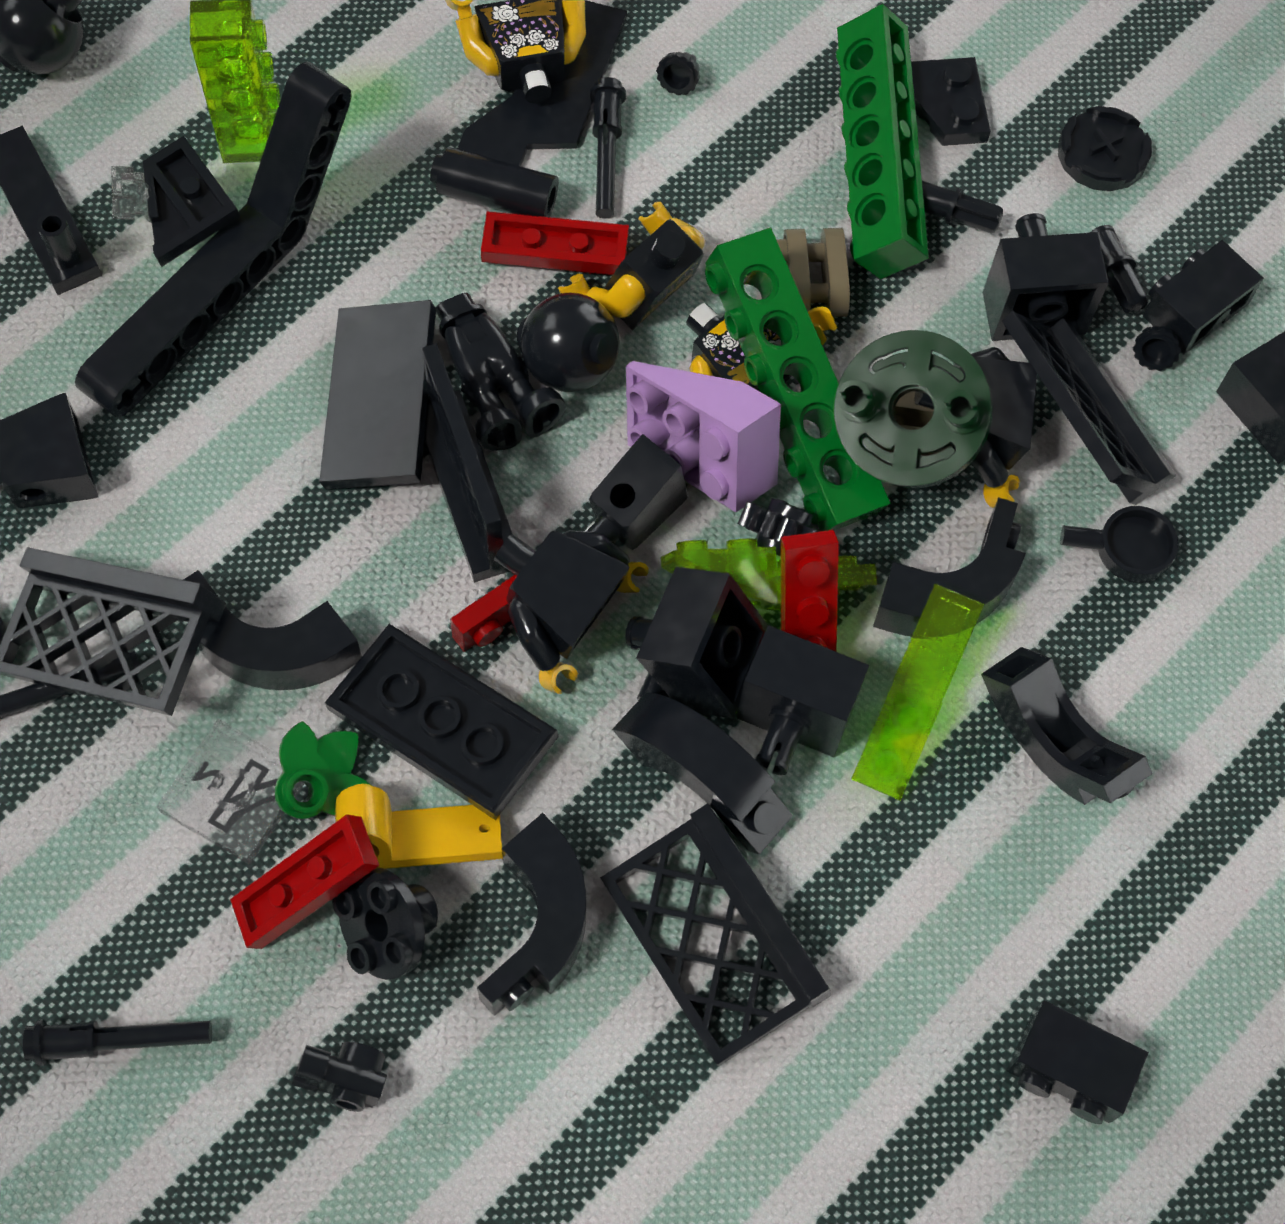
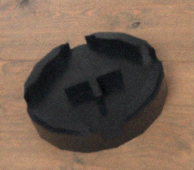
M1096 106L1087 108L1086 113L1079 114L1077 117L1076 113L1068 119L1058 141V158L1064 171L1077 183L1093 190L1115 191L1128 188L1141 178L1152 156V140L1148 132L1146 135L1144 134L1143 130L1139 127L1141 122L1133 115L1114 107Z

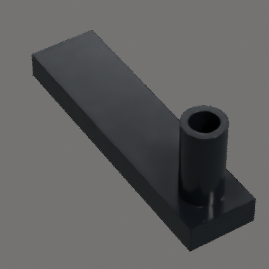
M23 125L0 134V187L56 294L60 295L101 277L102 274Z

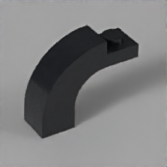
M998 497L989 518L978 557L969 565L959 570L947 573H933L893 562L873 627L904 636L932 638L961 632L989 616L1006 597L1026 554L1014 550L1022 525L1013 522L1018 503Z
M199 570L183 579L200 583L218 596ZM328 601L293 623L273 628L247 624L236 618L225 606L219 622L208 620L198 646L204 657L228 677L252 687L268 690H295L323 683L343 673L355 665L362 657L356 637Z
M1020 647L981 674L996 709L1013 737L1038 768L1054 784L1080 803L1086 805L1095 797L1112 803L1116 799L1128 795L1137 784L1152 775L1146 756L1106 739L1084 720L1069 699L1052 658Z
M646 692L612 729L642 766L660 770L673 776L693 790L706 803H709L711 808L749 852L760 855L793 816L771 789V786L775 783L774 779L741 745L704 716L674 699Z
M543 812L501 848L503 864L530 892L535 901L538 914L533 932L526 943L477 987L479 1000L494 1016L504 1007L512 1011L523 1003L533 992L534 987L530 983L535 979L551 995L574 965L585 934L586 888L580 863L565 836Z

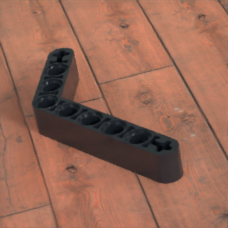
M304 62L293 70L286 82L247 204L238 211L240 217L219 230L83 363L75 378V386L78 390L113 416L121 417L126 415L300 242L307 229L350 106L352 94L349 87L311 62Z

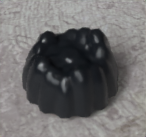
M672 52L660 60L659 66L656 69L658 74L657 80L660 81L661 86L667 89L669 93L686 95L695 89L700 79V68L696 62L695 55L688 52Z
M1164 326L1147 327L1135 339L1133 346L1134 357L1139 360L1141 366H1146L1149 370L1156 369L1162 371L1164 368H1171L1173 363L1179 360V354L1181 353L1179 338L1170 328Z

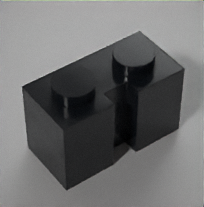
M1223 240L1207 252L1203 248L1198 249L1183 264L1182 271L1174 277L1170 274L1164 275L1153 285L1148 293L1151 300L1143 317L1152 326H1164L1172 329L1179 338L1183 355L1210 335L1215 326L1219 323L1224 324L1251 302L1264 279Z
M1043 1000L1032 1011L1006 1071L1019 1077L1017 1083L1032 1094L1048 1098L1051 1092L1054 1091L1068 1098V1103L1071 1104L1070 1111L1088 1122L1102 1124L1104 1120L1111 1123L1124 1114L1149 1052Z

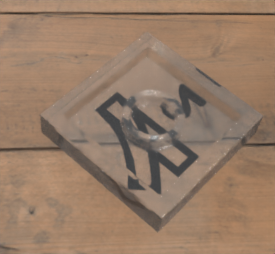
M218 718L156 807L163 815L250 865L285 814L279 808L275 799V785L283 772L279 754L277 751ZM299 781L295 784L293 788L294 797L297 796L303 787V782Z

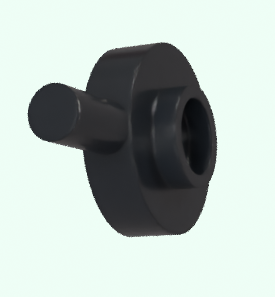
M1129 506L1113 513L1102 530L1063 525L1060 545L1097 549L1103 564L1112 574L1128 582L1146 583L1161 577L1168 570L1177 555L1178 537L1171 522L1158 511L1144 506Z

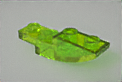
M747 538L726 541L727 548L708 549V541L691 540L676 543L677 550L661 556V567L673 574L675 567L730 573L755 608L781 612V559L776 560V547H758L757 539ZM838 556V591L861 590L877 585L875 564L857 565V556Z
M934 583L851 777L852 780L901 801L942 707L943 698L985 604Z

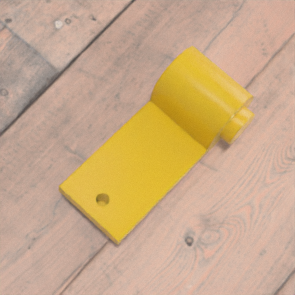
M357 784L341 791L336 798L335 822L346 814L362 817L379 862V868L387 869L503 859L500 815L495 820L473 805L391 811L390 799L387 793L369 784Z

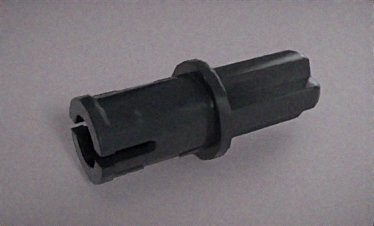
M922 181L925 212L945 218V222L948 225L955 221L988 233H995L1003 217V208L1001 206L964 195L963 189L959 187L956 191Z
M1111 225L1096 227L1090 232H1098L1109 281L1108 284H1110L1121 308L1126 314H1133L1137 310L1144 309L1148 304V300L1134 272L1136 267L1134 258L1124 252Z

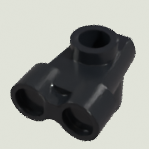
M356 1042L342 1043L338 1057L332 1056L331 1052L306 1045L299 1060L292 1085L312 1092H317L318 1090L332 1094L330 1102L333 1105L348 1111L361 1112L365 1104L376 1106L381 1097L387 1074L381 1072L385 1055L376 1048Z

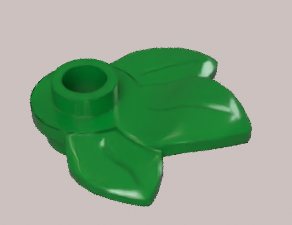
M303 721L297 723L286 733L278 753L283 772L275 785L276 802L285 814L297 819L311 818L320 812L335 816L336 798L341 791L357 784L371 785L366 780L350 774L357 755L358 734L352 731H336L325 734L317 739L312 729ZM299 781L303 782L308 788V796L302 802L297 801L293 795V788Z

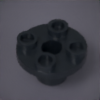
M375 868L332 899L333 909L339 917L341 931L348 947V963L358 974L370 973L377 978L391 980L411 972L422 957L425 935L437 926L438 908L429 890L419 884L406 885L396 874L384 868Z

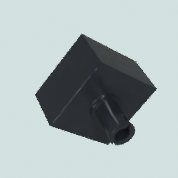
M1039 213L1024 215L1016 221L1015 229L1018 232V237L1000 239L982 292L992 341L1014 340L1001 321L1013 311L1048 328H1051L1062 318H1065L1072 323L1079 335L1087 333L1109 283L1098 232L1048 235L1046 217Z
M1284 331L1233 362L1216 391L1278 464L1285 461Z
M675 567L654 618L646 619L641 616L631 618L626 628L625 638L627 645L631 646V649L639 650L636 657L637 660L671 699L686 705L697 713L734 719L739 708L744 680L768 624L730 573Z
M768 625L744 680L737 719L768 731L755 760L767 771L774 753L778 752L772 774L786 775L798 743L835 757L858 699L869 664Z

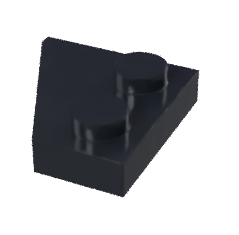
M975 57L911 61L916 115L928 123L930 132L940 144L948 146L987 143L991 130Z
M184 136L143 161L144 178L149 195L147 199L148 212L152 222L154 245H152L153 254L161 267L240 217L234 203Z

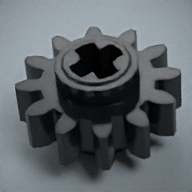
M774 498L771 499L768 508L746 501L737 523L757 533L754 540L755 545L778 556H781V537L822 531L810 526L814 514L805 509L790 505L786 501Z

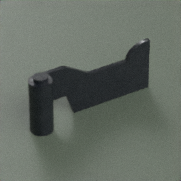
M585 0L586 36L576 59L565 65V79L559 83L550 84L552 95L541 103L528 102L523 89H517L511 97L468 126L462 135L457 149L448 147L443 155L437 154L434 158L430 172V181L436 183L437 193L511 214L550 217L558 192V176L521 167L527 150L577 149L594 104L590 99V90L595 86V82L603 78L627 18V11Z

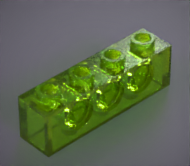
M252 0L190 1V44L223 163L260 162L280 103L278 83H270L274 82L271 51L263 52V50H267L264 19L255 18Z

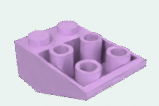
M636 361L626 365L627 437L630 447L644 434L681 465L686 482L734 512L744 508L746 501L751 503L778 484L780 403L741 381Z

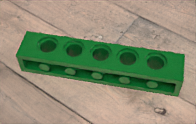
M881 4L837 27L838 49L836 50V58L840 66L841 76L839 96L843 104L844 118L841 131L845 140L847 159L844 164V170L849 186L847 211L851 218L852 228L850 251L853 259L859 266H863L879 279L929 259L908 26L884 4Z
M770 227L717 245L705 262L707 284L710 290L715 295L718 294L726 311L724 315L726 328L730 336L734 340L739 341L745 355L744 368L749 381L754 386H758L761 393L781 404L780 439L785 449L783 452L784 462L790 475L799 481L805 495L803 498L804 509L814 514L812 523L817 524L818 528L822 531H835L875 515L891 503L882 482L860 468L848 455L840 441L834 417L835 396L839 383L772 228ZM748 284L757 288L762 300L751 298L746 293L744 285ZM768 329L775 332L781 340V346L771 344L765 338L763 330ZM783 375L793 376L799 382L801 392L789 389L784 382ZM803 420H809L817 425L820 431V438H814L805 431ZM861 437V438H860L861 446L863 447V449H864L865 451L868 452V450H867V449L863 446V444H862V439H863V438ZM824 465L830 466L837 471L840 485H835L826 479L823 472Z

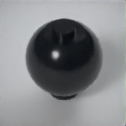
M0 0V62L12 71L18 72L21 70L30 74H48L64 68L75 58L83 41V19L77 8L83 0Z
M560 293L546 298L522 320L517 330V343L529 371L545 386L561 392H579L600 383L614 367L619 353V333L612 315L597 300L580 293Z

